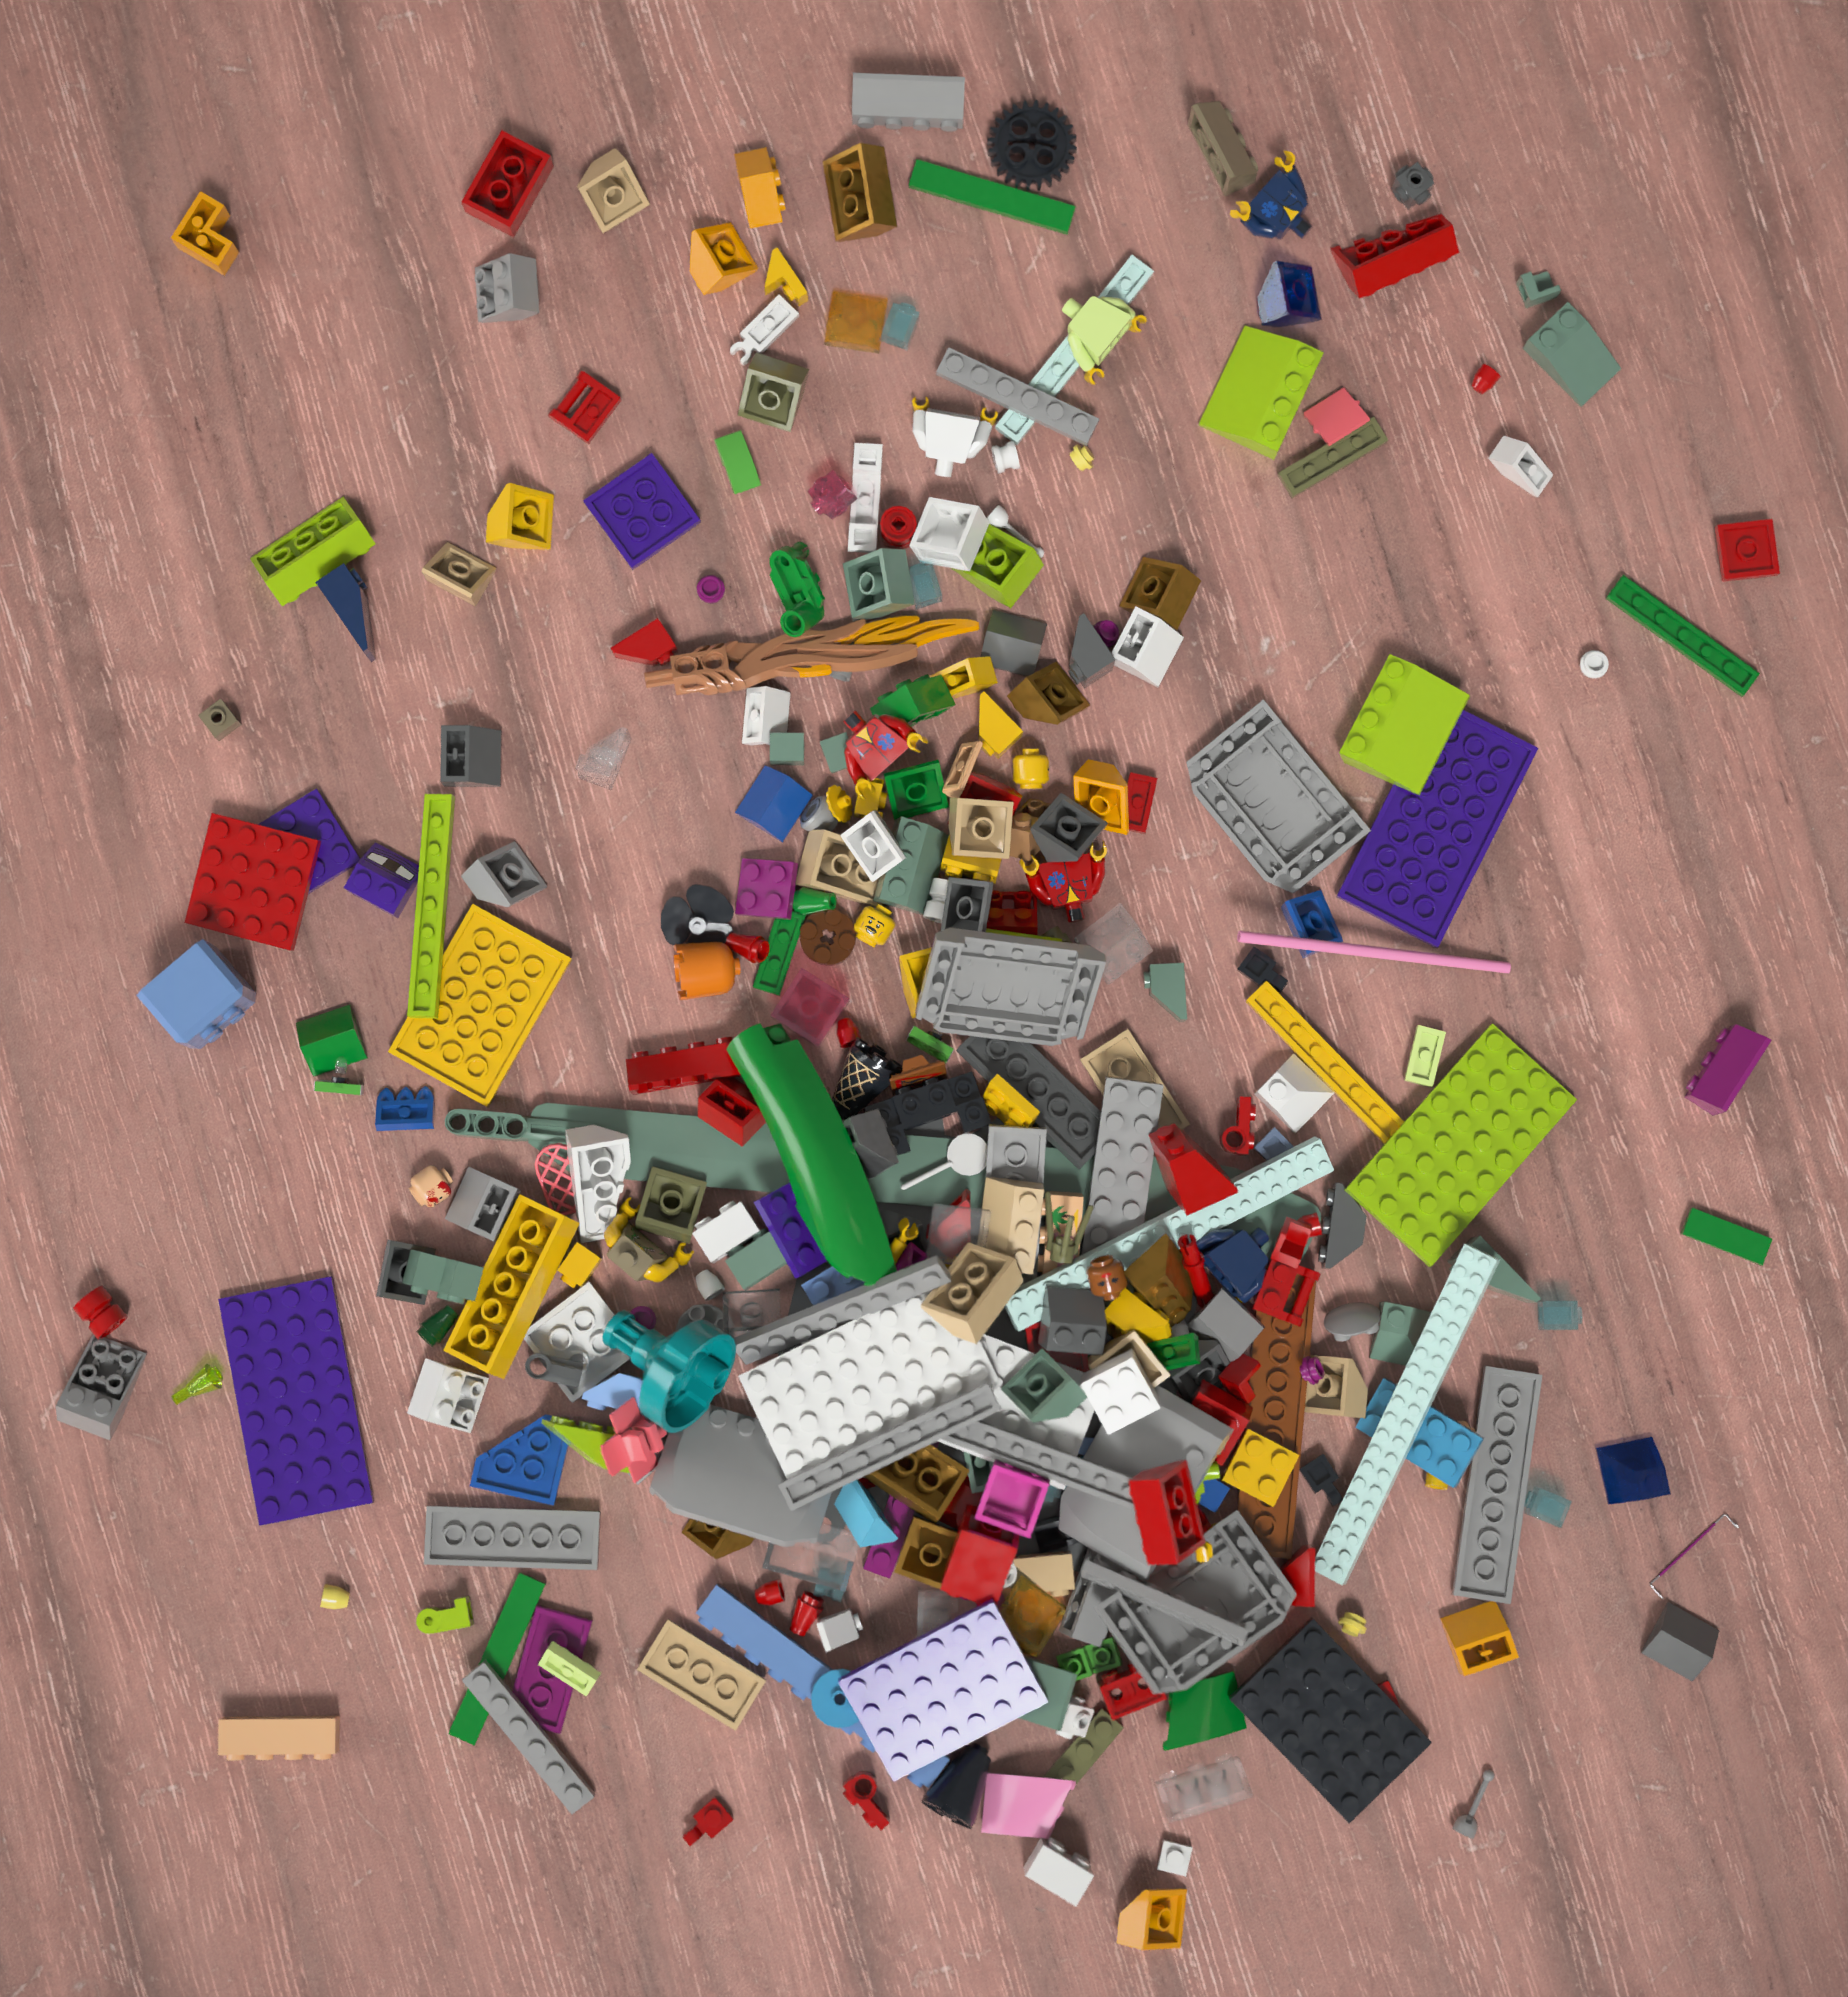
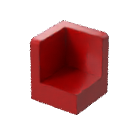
M1286 1216L1270 1258L1298 1268L1305 1245L1312 1232V1226Z
M1242 1354L1239 1358L1232 1361L1218 1377L1230 1395L1249 1404L1256 1395L1248 1380L1261 1367V1364L1258 1360Z

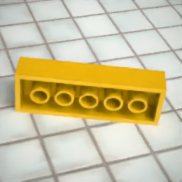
M519 1194L483 1268L475 1301H467L443 1351L488 1374L505 1379L580 1223Z

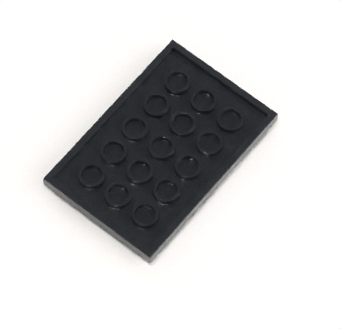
M1312 1617L1228 1697L1349 1824L1432 1744L1424 1733Z

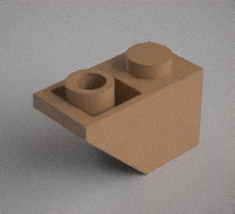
M1029 799L1012 817L1009 856L1031 861V855L1035 856L1040 851L1030 829L1051 804L1039 799Z

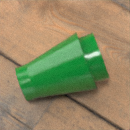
M802 887L794 892L793 908L802 915L834 910L837 904L834 893H827L807 887Z

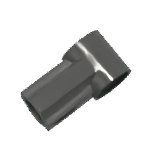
M535 1353L527 1359L525 1370L534 1379L578 1388L584 1363L543 1353ZM535 1358H542L546 1361L547 1368L543 1374L538 1375L531 1370V1362Z

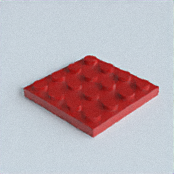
M211 813L184 923L294 951L321 841Z

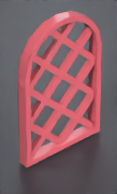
M555 1143L544 1147L538 1153L535 1169L548 1207L554 1210L551 1203L553 1201L558 1203L556 1212H559L561 1206L570 1209L559 1212L565 1216L576 1213L575 1204L571 1206L564 1202L568 1194L574 1197L573 1192L570 1191L572 1181H570L567 1189L557 1184L561 1176L571 1180V1176L564 1173L567 1164L569 1165L568 1157L566 1159L557 1154L560 1148L567 1150V1145ZM551 1148H556L554 1152L549 1150ZM543 1153L552 1156L548 1164L539 1160ZM554 1158L564 1162L561 1170L551 1166ZM539 1165L545 1167V1170L542 1175L539 1170ZM548 1170L558 1174L554 1182L544 1178ZM544 1182L552 1186L549 1193ZM555 1188L565 1192L561 1200L551 1196Z

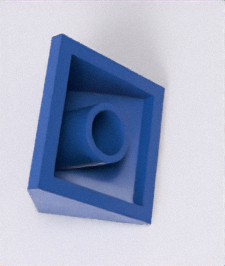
M765 765L735 813L783 843L813 795L788 775Z
M1321 890L1290 899L1282 904L1281 909L1293 937L1343 942ZM1299 949L1302 958L1320 952Z

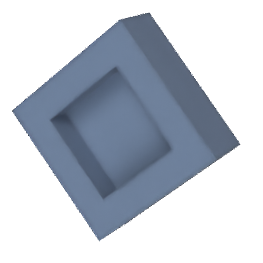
M1274 1127L1254 1149L1267 1161L1294 1146Z

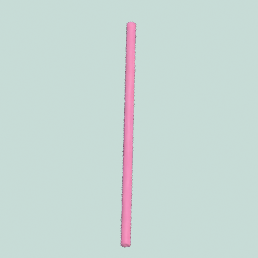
M1239 931L1237 935L1238 942L1500 973H1509L1511 969L1510 962L1247 931Z

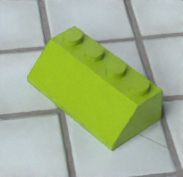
M342 497L251 557L250 560L281 606H284L298 599L300 594L309 588L318 586L316 581L343 563L346 566L348 562L357 556L366 554L376 543L348 502Z

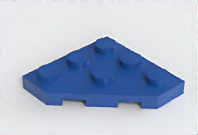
M545 1414L477 1457L470 1487L554 1506L569 1445L542 1424V1419L551 1421L552 1415Z

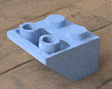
M619 1373L584 1392L581 1399L588 1400L587 1406L606 1410L607 1406L617 1409L630 1398L635 1397L640 1411L639 1396L642 1378Z

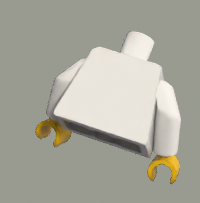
M916 397L912 399L914 410L912 431L918 446L923 451H926V457L937 459L936 475L951 477L954 462L965 463L966 459L974 458L987 444L998 412H995L993 418H988L984 414L987 407L982 409L980 417L930 409L928 397H925L926 403L922 406L916 405Z

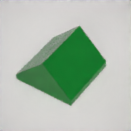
M939 760L883 773V780L894 821L901 816L909 818L949 807L947 796L942 792L944 782Z
M351 1005L296 1023L299 1046L313 1077L368 1059Z

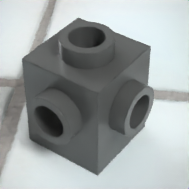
M1418 162L1411 167L1408 164L1395 174L1396 178L1391 189L1396 199L1404 204L1408 210L1416 204L1422 205L1432 196L1430 192L1435 184L1433 175L1426 167L1422 168Z

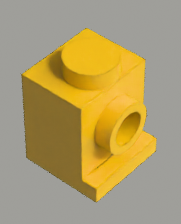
M867 778V781L875 787L876 791L873 794L869 787H866L862 793L865 799H862L859 795L857 796L854 817L864 818L870 812L877 810L883 819V813L879 812V808L885 809L887 793L882 792L884 780L875 778L870 781Z

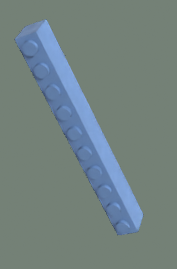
M717 1583L696 1612L700 1616L698 1622L711 1631L715 1627L723 1633L721 1637L723 1641L733 1648L739 1645L746 1651L744 1656L757 1666L760 1662L769 1668L767 1673L780 1683L783 1679L793 1686L791 1691L802 1700H805L806 1697L811 1699L816 1681L826 1672L833 1670L719 1583ZM839 1693L835 1695L834 1700L836 1703L842 1704L846 1698L843 1694ZM860 1721L850 1727L840 1728L849 1735L853 1732L862 1738L860 1743L873 1753L876 1751ZM946 1754L909 1773L907 1779L919 1788L923 1784L929 1788L950 1760L949 1756Z

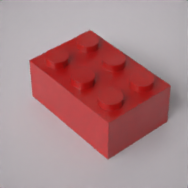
M501 130L461 201L465 213L514 238L554 167L551 155Z

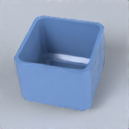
M204 939L195 943L136 995L177 1043L191 1049H201L207 1043L216 1041L223 1034V1030L227 1026L237 1023L244 1017V1012L256 1000V992L222 952Z

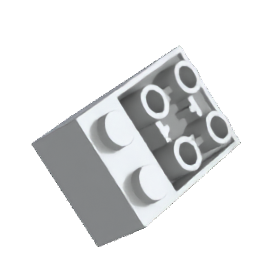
M93 1334L56 1404L57 1421L111 1440L123 1417L147 1353L107 1338L98 1340Z

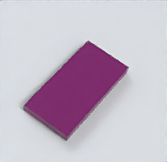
M537 1605L512 1692L542 1729L561 1734L574 1688L538 1664L552 1641L566 1648L570 1653L582 1660L593 1620Z

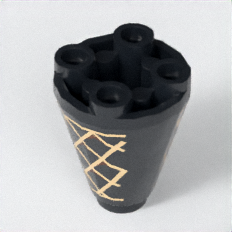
M859 1037L855 1039L850 1047L832 1097L839 1115L844 1119H848L852 1115L855 1116L890 1085L889 1079L892 1078L891 1076L900 1074L903 1069L900 1063L885 1057L887 1052L874 1043L870 1046Z

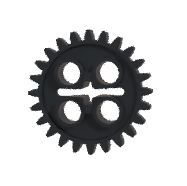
M1024 100L1021 109L1014 103L1012 104V113L1005 109L1003 110L1002 116L1004 120L995 118V125L998 128L990 127L989 134L993 137L987 139V145L992 148L988 149L987 154L990 157H994L991 160V167L999 166L997 176L1006 174V184L1012 179L1016 180V189L1020 187L1021 183H1025L1026 191L1030 190L1031 184H1035L1037 190L1041 191L1043 182L1051 188L1052 178L1060 182L1062 179L1060 171L1068 174L1070 168L1067 164H1074L1075 157L1071 154L1076 153L1077 146L1072 144L1076 142L1077 136L1070 134L1073 131V124L1065 125L1067 115L1058 118V107L1052 112L1048 111V102H1046L1043 108H1039L1038 100L1034 101L1033 107H1029L1026 100ZM1016 127H1023L1027 132L1023 135H1016L1012 130ZM1044 129L1051 130L1054 133V135L1050 138H1045L1040 134V132ZM1029 142L1035 143V149H1029ZM1018 153L1024 159L1021 162H1014L1010 159V156ZM1041 156H1047L1052 162L1043 165L1037 159Z

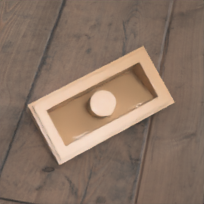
M981 741L961 744L942 789V792L948 797L959 798L982 747L983 743Z

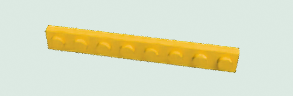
M1267 981L1245 1001L1384 1144L1404 1123L1389 1105Z

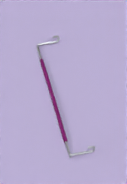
M1723 1514L1649 1584L1660 1598L1664 1599L1651 1584L1687 1553L1723 1516H1726L1736 1528H1739L1727 1514Z

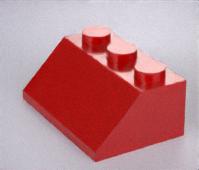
M1187 1459L1144 1470L1129 1480V1494L1133 1499L1136 1512L1135 1519L1142 1538V1550L1148 1565L1179 1564L1205 1544Z

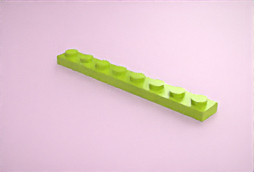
M425 794L407 1011V1016L410 1018L438 1019L455 796L452 794Z

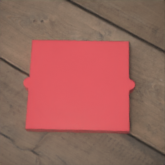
M1345 388L1340 389L1303 412L1304 417L1313 426L1314 433H1318L1328 446L1370 421L1369 416L1360 407L1359 401L1354 400Z

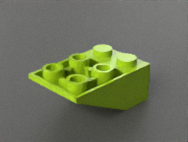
M552 1415L551 1421L542 1419V1424L588 1462L607 1469L600 1449L603 1443L616 1434L613 1426H607V1430L604 1431L603 1426L586 1421H580L579 1426H577L574 1420ZM626 1467V1468H624V1469H622V1470L620 1471V1472L630 1473L628 1467Z

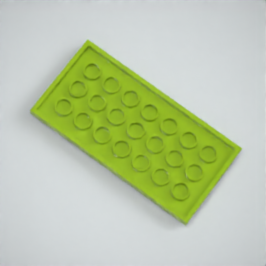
M1492 1023L1344 1190L1428 1267H1431L1577 1099Z

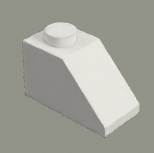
M1503 436L1488 458L1503 476L1535 497L1541 494L1553 476L1528 443Z
M851 1608L820 1618L816 1623L826 1652L860 1637L858 1631L863 1630L858 1613L852 1614Z

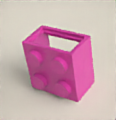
M995 1459L980 1499L975 1519L1030 1538L1048 1490L1050 1479Z

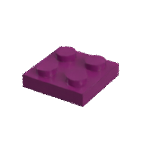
M742 858L735 914L739 916L791 920L798 864L788 861Z

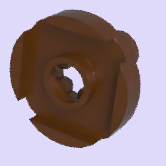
M836 909L812 913L800 929V944L805 955L811 961L825 966H834L844 962L851 955L856 943V931L853 928L852 921L848 916ZM825 930L836 934L833 937L834 943L831 945L828 942L822 943L820 941L823 937L822 932Z

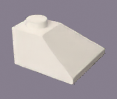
M877 810L870 812L840 835L872 882L906 858L893 833Z
M1293 1053L1254 1095L1286 1126L1296 1133L1334 1092Z

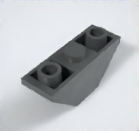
M1334 1183L1332 1189L1328 1188L1326 1194V1205L1330 1206L1329 1217L1324 1216L1322 1233L1326 1234L1325 1245H1320L1318 1262H1322V1269H1331L1363 1245L1367 1216L1356 1201L1344 1190L1345 1187L1342 1183Z

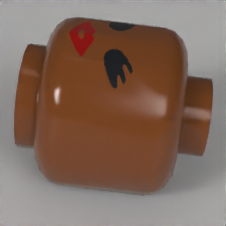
M1104 1255L1093 1259L1090 1262L1091 1265L1086 1270L1092 1294L1103 1297L1104 1300H1113L1120 1297V1292L1127 1286V1278L1122 1262L1118 1259H1113L1112 1255Z

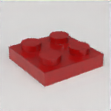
M1773 519L1715 526L1722 582L1771 577L1780 574Z

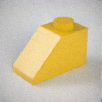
M990 656L967 658L929 676L931 678L942 675L953 699L980 692L998 683Z
M982 692L979 698V740L983 743L981 749L989 757L994 755L999 759L1022 737L1023 731L985 692Z

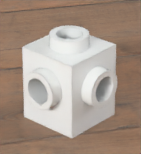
M1071 1695L1061 1731L1056 1730V1734L1068 1739H1072L1073 1735L1085 1737L1094 1709L1084 1705L1085 1699Z

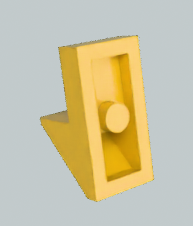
M775 248L772 250L765 282V295H768L784 284L785 286L782 289L789 301L795 300L800 307L808 301V292L779 249Z

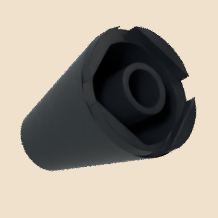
M973 1743L972 1747L966 1745L923 1795L921 1803L942 1817L944 1815L952 1819L951 1822L964 1828L972 1829L976 1821L991 1763V1758L987 1756L989 1751L976 1743Z

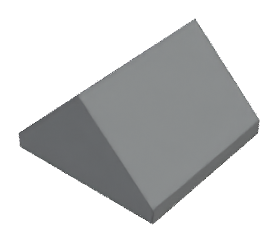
M1224 1287L1187 1322L1189 1331L1195 1333L1198 1336V1340H1216L1229 1362L1239 1358L1265 1327Z

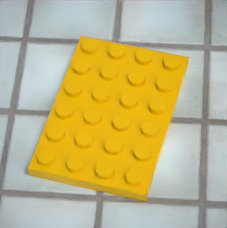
M472 904L443 954L438 1019L407 1017L388 1052L480 1104L489 1107L572 959Z

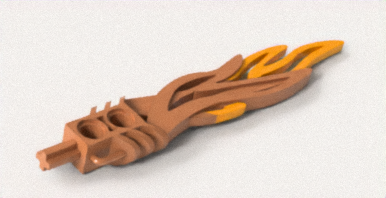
M900 616L866 624L865 619H860L833 630H808L799 637H791L784 634L765 643L729 641L725 644L704 645L698 647L692 653L670 656L672 668L644 672L646 688L674 684L676 695L700 692L704 695H715L718 692L728 693L732 690H745L755 684L778 676L818 677L830 675L832 671L860 672L874 670L917 657V648L929 642L979 630V622L968 619H938L920 623L918 616ZM731 661L738 663L733 670L729 669Z

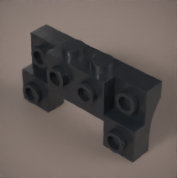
M972 1071L939 1081L938 1077L923 1081V1087L912 1090L911 1086L895 1091L896 1096L864 1107L865 1113L879 1109L881 1117L886 1122L891 1143L896 1148L897 1156L910 1153L911 1151L904 1132L906 1130L954 1114L958 1117L963 1134L992 1124Z

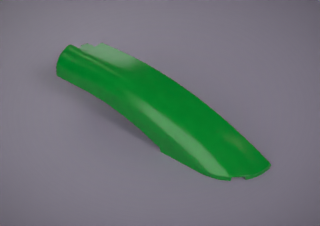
M759 1023L747 1028L730 1042L726 1050L751 1091L768 1125L788 1174L797 1201L796 1208L821 1252L839 1273L847 1278L852 1276L864 1281L865 1286L873 1285L880 1278L897 1272L888 1238L858 1155L830 1095L798 1039L791 1041L781 1023L765 1028Z

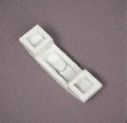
M854 444L848 552L871 553L876 551L883 444Z

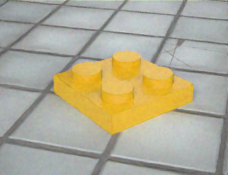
M999 1074L989 1082L983 1095L988 1113L992 1116H997L1004 1125L1032 1127L1040 1113L1038 1109Z
M1246 1429L1221 1480L1274 1507L1300 1455L1250 1429Z

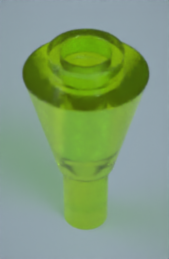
M205 1364L186 1384V1387L171 1396L173 1402L179 1405L190 1397L221 1389L223 1376L216 1366L212 1367L209 1364Z

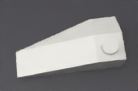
M596 1125L565 1130L577 1222L580 1223L578 1226L580 1241L585 1243L604 1239L606 1228L616 1216V1205L619 1195L624 1188L626 1170H629L631 1163L629 1138L627 1134Z

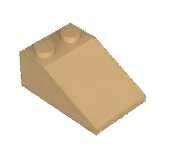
M827 830L809 831L796 877V885L834 893L836 897L876 907L877 904L883 906L884 904L873 901L879 878L874 882L870 880L841 836Z

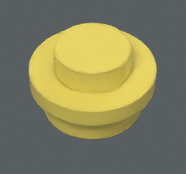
M1076 444L1073 447L1074 450L1069 453L1075 465L1081 471L1094 467L1092 461L1095 458L1089 448L1085 445L1081 447L1079 444Z
M1345 1612L1344 1616L1339 1618L1338 1623L1342 1626L1341 1630L1348 1635L1358 1637V1634H1365L1367 1630L1365 1627L1367 1621L1359 1615Z

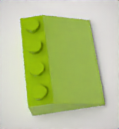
M1244 326L1198 426L1274 460L1324 352L1298 340Z
M1389 654L1339 754L1345 764L1420 796L1470 695L1419 666Z

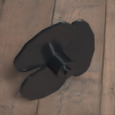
M691 885L686 893L690 907L679 896H673L666 901L661 912V930L666 941L673 946L675 944H683L687 938L686 944L722 942L726 944L728 935L734 932L733 928L727 923L733 918V906L724 894L711 886Z

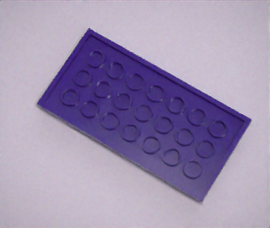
M1463 710L1420 796L1394 784L1392 785L1370 828L1371 831L1367 834L1336 897L1438 948L1538 747Z
M330 1276L218 1299L259 1526L374 1503L333 1277Z

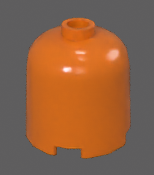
M722 942L674 945V951H676V955H673L675 981L680 982L681 990H683L677 992L679 1000L722 995L728 993L733 988L735 975L741 974L739 958H733L732 951L728 945Z

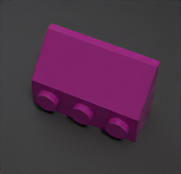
M1737 1024L1729 1028L1724 1027L1715 1040L1719 1043L1713 1052L1709 1051L1701 1061L1700 1065L1703 1066V1069L1698 1076L1694 1074L1688 1081L1685 1088L1689 1091L1685 1098L1712 1116L1725 1113L1772 1041L1771 1039Z

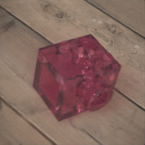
M834 470L826 476L817 479L813 487L807 491L813 499L810 504L820 516L824 513L831 519L844 514L848 506L858 499L845 479Z

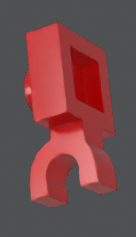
M714 1797L693 1815V1818L698 1823L683 1835V1839L689 1846H692L705 1833L712 1839L734 1819L718 1799Z

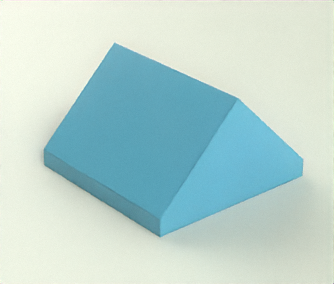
M858 1479L842 1487L834 1505L859 1547L894 1542L898 1539L873 1495Z

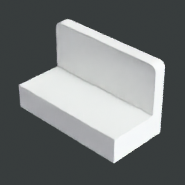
M768 686L747 688L742 744L770 745L771 733H787L790 705L789 692Z

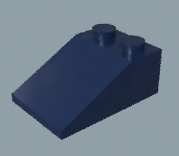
M343 563L316 581V584L364 654L373 662L376 660L369 602L368 597L363 592L367 589V586L354 568L348 570Z

